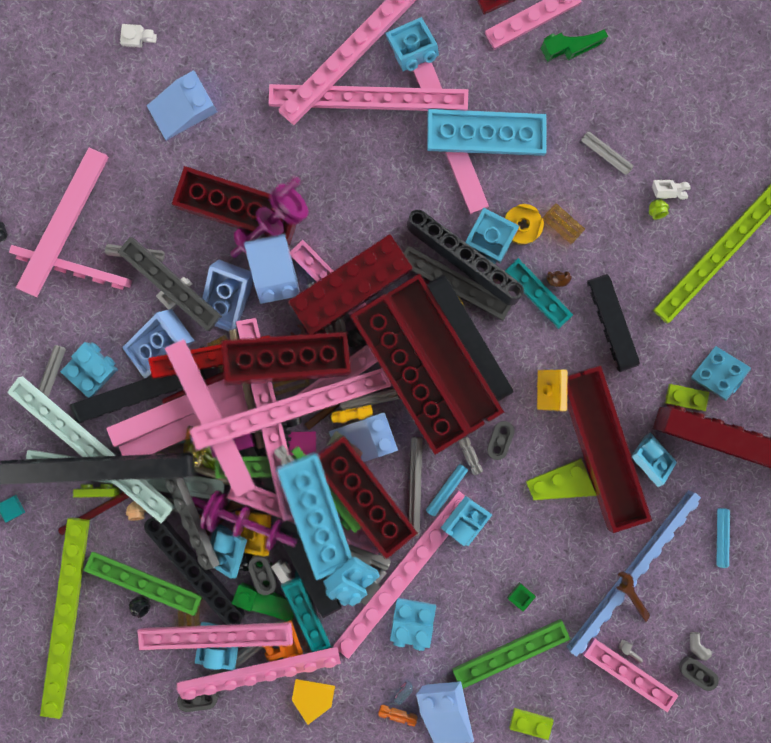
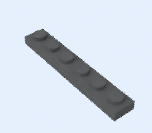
M129 237L119 249L118 253L206 331H210L222 317L220 313L133 237Z
M410 246L406 248L404 255L413 267L412 272L417 275L420 274L421 277L430 282L444 274L458 297L502 321L505 319L512 305L505 304L480 284Z
M165 478L166 487L172 494L174 506L181 515L182 525L190 536V544L196 550L200 566L204 570L217 567L220 563L205 529L201 528V519L184 479Z

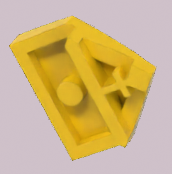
M295 679L292 701L307 725L331 708L335 686Z

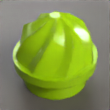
M655 199L649 205V215L655 220L662 219L669 214V205L662 199Z

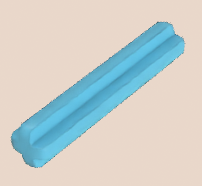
M461 464L457 466L426 508L427 513L431 516H435L468 472L466 467Z
M719 508L717 510V566L728 568L730 510Z

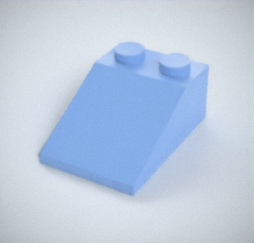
M194 70L175 80L147 105L165 140L217 113L215 106Z
M285 234L244 242L260 304L293 298L299 294L298 280Z
M220 259L209 267L202 298L222 315L214 326L229 331L237 329L235 323L240 321L252 289L253 277L251 271Z
M170 309L157 312L122 348L144 379L152 375L148 358L166 355L165 348L184 339L188 347L195 340L174 311Z
M385 412L329 431L331 438L335 431H338L362 451L363 454L360 458L363 462L398 451Z
M461 681L423 685L416 695L420 714L433 742L473 743L474 739Z

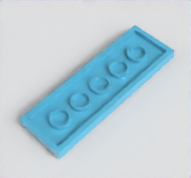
M428 109L427 151L544 156L546 154V114Z
M312 453L277 467L276 470L316 580H319L337 571L352 559V555L318 455Z

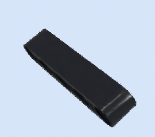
M608 274L588 280L587 286L591 288L592 292L590 294L594 305H597V314L600 323L604 325L605 329L603 331L607 342H610V351L613 360L617 362V370L622 372L639 366V358L611 278Z

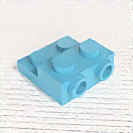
M422 17L386 32V38L394 51L395 58L402 71L407 69L413 71L419 64L425 61L431 63L439 56L438 44Z
M483 208L465 243L486 256L492 263L495 264L497 262L500 264L519 229V225Z
M84 342L71 356L70 362L60 371L88 398L93 397L118 370L114 366L116 363L110 357H104L100 353L101 349L93 342L91 344Z
M353 557L324 580L326 594L331 600L337 598L343 606L347 604L354 606L368 595L365 588L380 577L379 572L358 558Z
M397 598L390 634V641L393 642V645L405 647V644L413 645L414 649L424 651L425 647L430 648L436 605Z

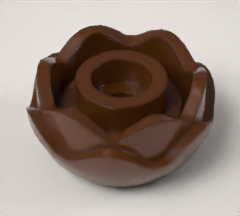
M560 271L548 272V276H546L547 282L550 286L554 287L567 286L572 278L568 271L564 273Z

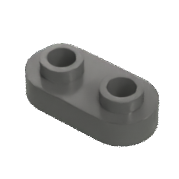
M500 421L494 426L487 446V453L494 460H501L507 455L514 435V427L511 423ZM502 427L507 429V433L504 435L500 433ZM495 446L500 447L499 453H494L493 448Z
M254 555L250 559L248 568L255 588L260 594L269 595L276 587V579L269 559L266 556ZM256 562H262L263 566H257ZM268 580L270 584L264 585L263 581Z
M685 657L681 660L679 664L680 672L690 681L706 691H712L718 686V676L711 669L693 657ZM692 664V669L687 670V665ZM708 675L709 679L707 681H703L704 676Z
M218 692L211 695V700L206 699L205 695L196 696L192 699V702H187L186 699H182L179 695L177 705L184 712L208 710L216 705L219 695Z

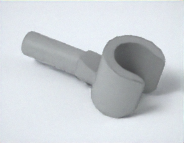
M622 639L618 647L619 650L625 655L633 657L637 662L642 663L643 659L631 651L633 645Z

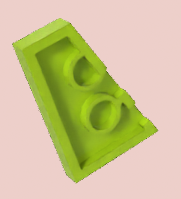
M577 459L525 481L533 500L597 496L582 459Z

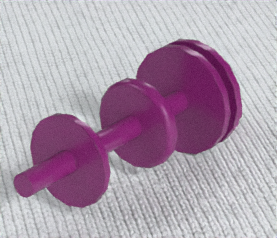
M294 176L286 185L280 184L276 189L272 190L270 201L276 211L273 212L265 207L259 208L256 214L260 226L252 233L243 228H239L234 232V240L237 247L230 252L233 258H237L242 252L246 253L244 242L257 240L265 231L274 236L281 235L284 231L280 220L281 217L295 225L300 224L302 220L307 218L309 214L308 207L301 195L294 189L300 184L299 178Z
M215 491L208 502L196 497L192 498L196 507L204 509L201 520L202 529L213 532L221 519H225L235 523L233 536L236 538L241 535L244 528L268 536L266 543L268 551L273 548L276 540L293 547L297 543L298 539L280 533L283 523L282 519H278L272 529L248 520L250 514L249 506H245L239 516L225 511L228 503V494L225 492Z

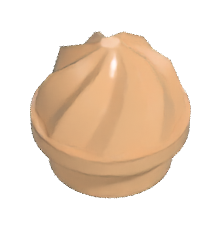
M135 501L128 505L126 511L129 521L145 519V513H147Z

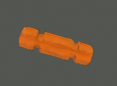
M381 705L378 712L379 717L385 719L389 717V720L403 724L406 722L407 725L413 727L418 719L416 714H407V711L393 707L389 709V706Z

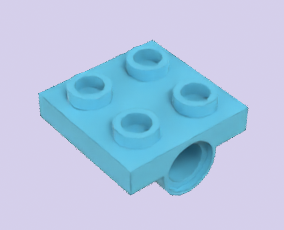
M715 346L691 376V379L724 401H727L731 394H734L741 386L751 367Z
M651 432L644 436L631 456L657 487L665 484L677 463Z
M465 496L442 525L441 529L463 546H469L491 518L492 514Z
M219 524L213 531L210 540L220 563L215 569L230 579L237 578L247 539L242 536L234 537L232 530Z
M205 621L201 622V626L222 625ZM238 647L197 648L195 664L203 665V667L208 669L234 670Z

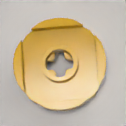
M517 205L509 210L505 216V219L517 225L518 222H522L524 219L528 225V228L525 227L524 230L520 229L519 226L512 240L513 243L519 245L530 244L543 231V218H541L537 208L532 205Z

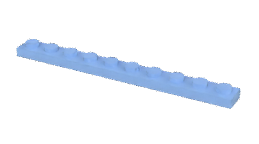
M687 491L626 569L625 573L633 577L634 587L639 576L646 573L649 569L650 562L661 554V548L664 544L672 540L675 530L685 523L689 512L697 508L701 497L695 492ZM622 577L619 578L566 646L576 657L579 653L581 654L586 650L589 640L597 636L600 626L604 621L607 622L611 618L614 608L621 605L624 601L625 593L616 589L621 584Z

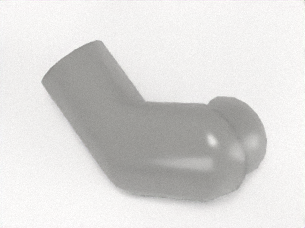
M690 632L691 652L700 660L706 661L711 658V650L700 644V633Z

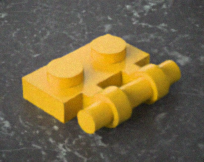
M372 405L333 411L331 415L332 422L342 424L352 419L358 418L362 420L373 415Z

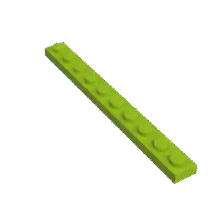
M771 184L652 310L666 324L673 320L771 215Z
M73 517L67 519L40 716L60 719L63 713L90 520Z

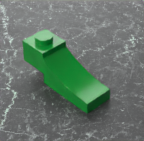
M605 29L597 33L578 37L563 36L562 32L557 35L551 34L544 39L541 50L547 62L563 54L566 55L569 61L604 44L608 35Z
M244 582L238 585L232 605L247 611L259 612L285 621L292 620L293 622L295 615L285 596L275 592L269 595H262L254 586Z

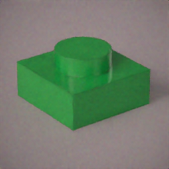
M520 582L507 596L508 600L523 612L536 597L535 594Z

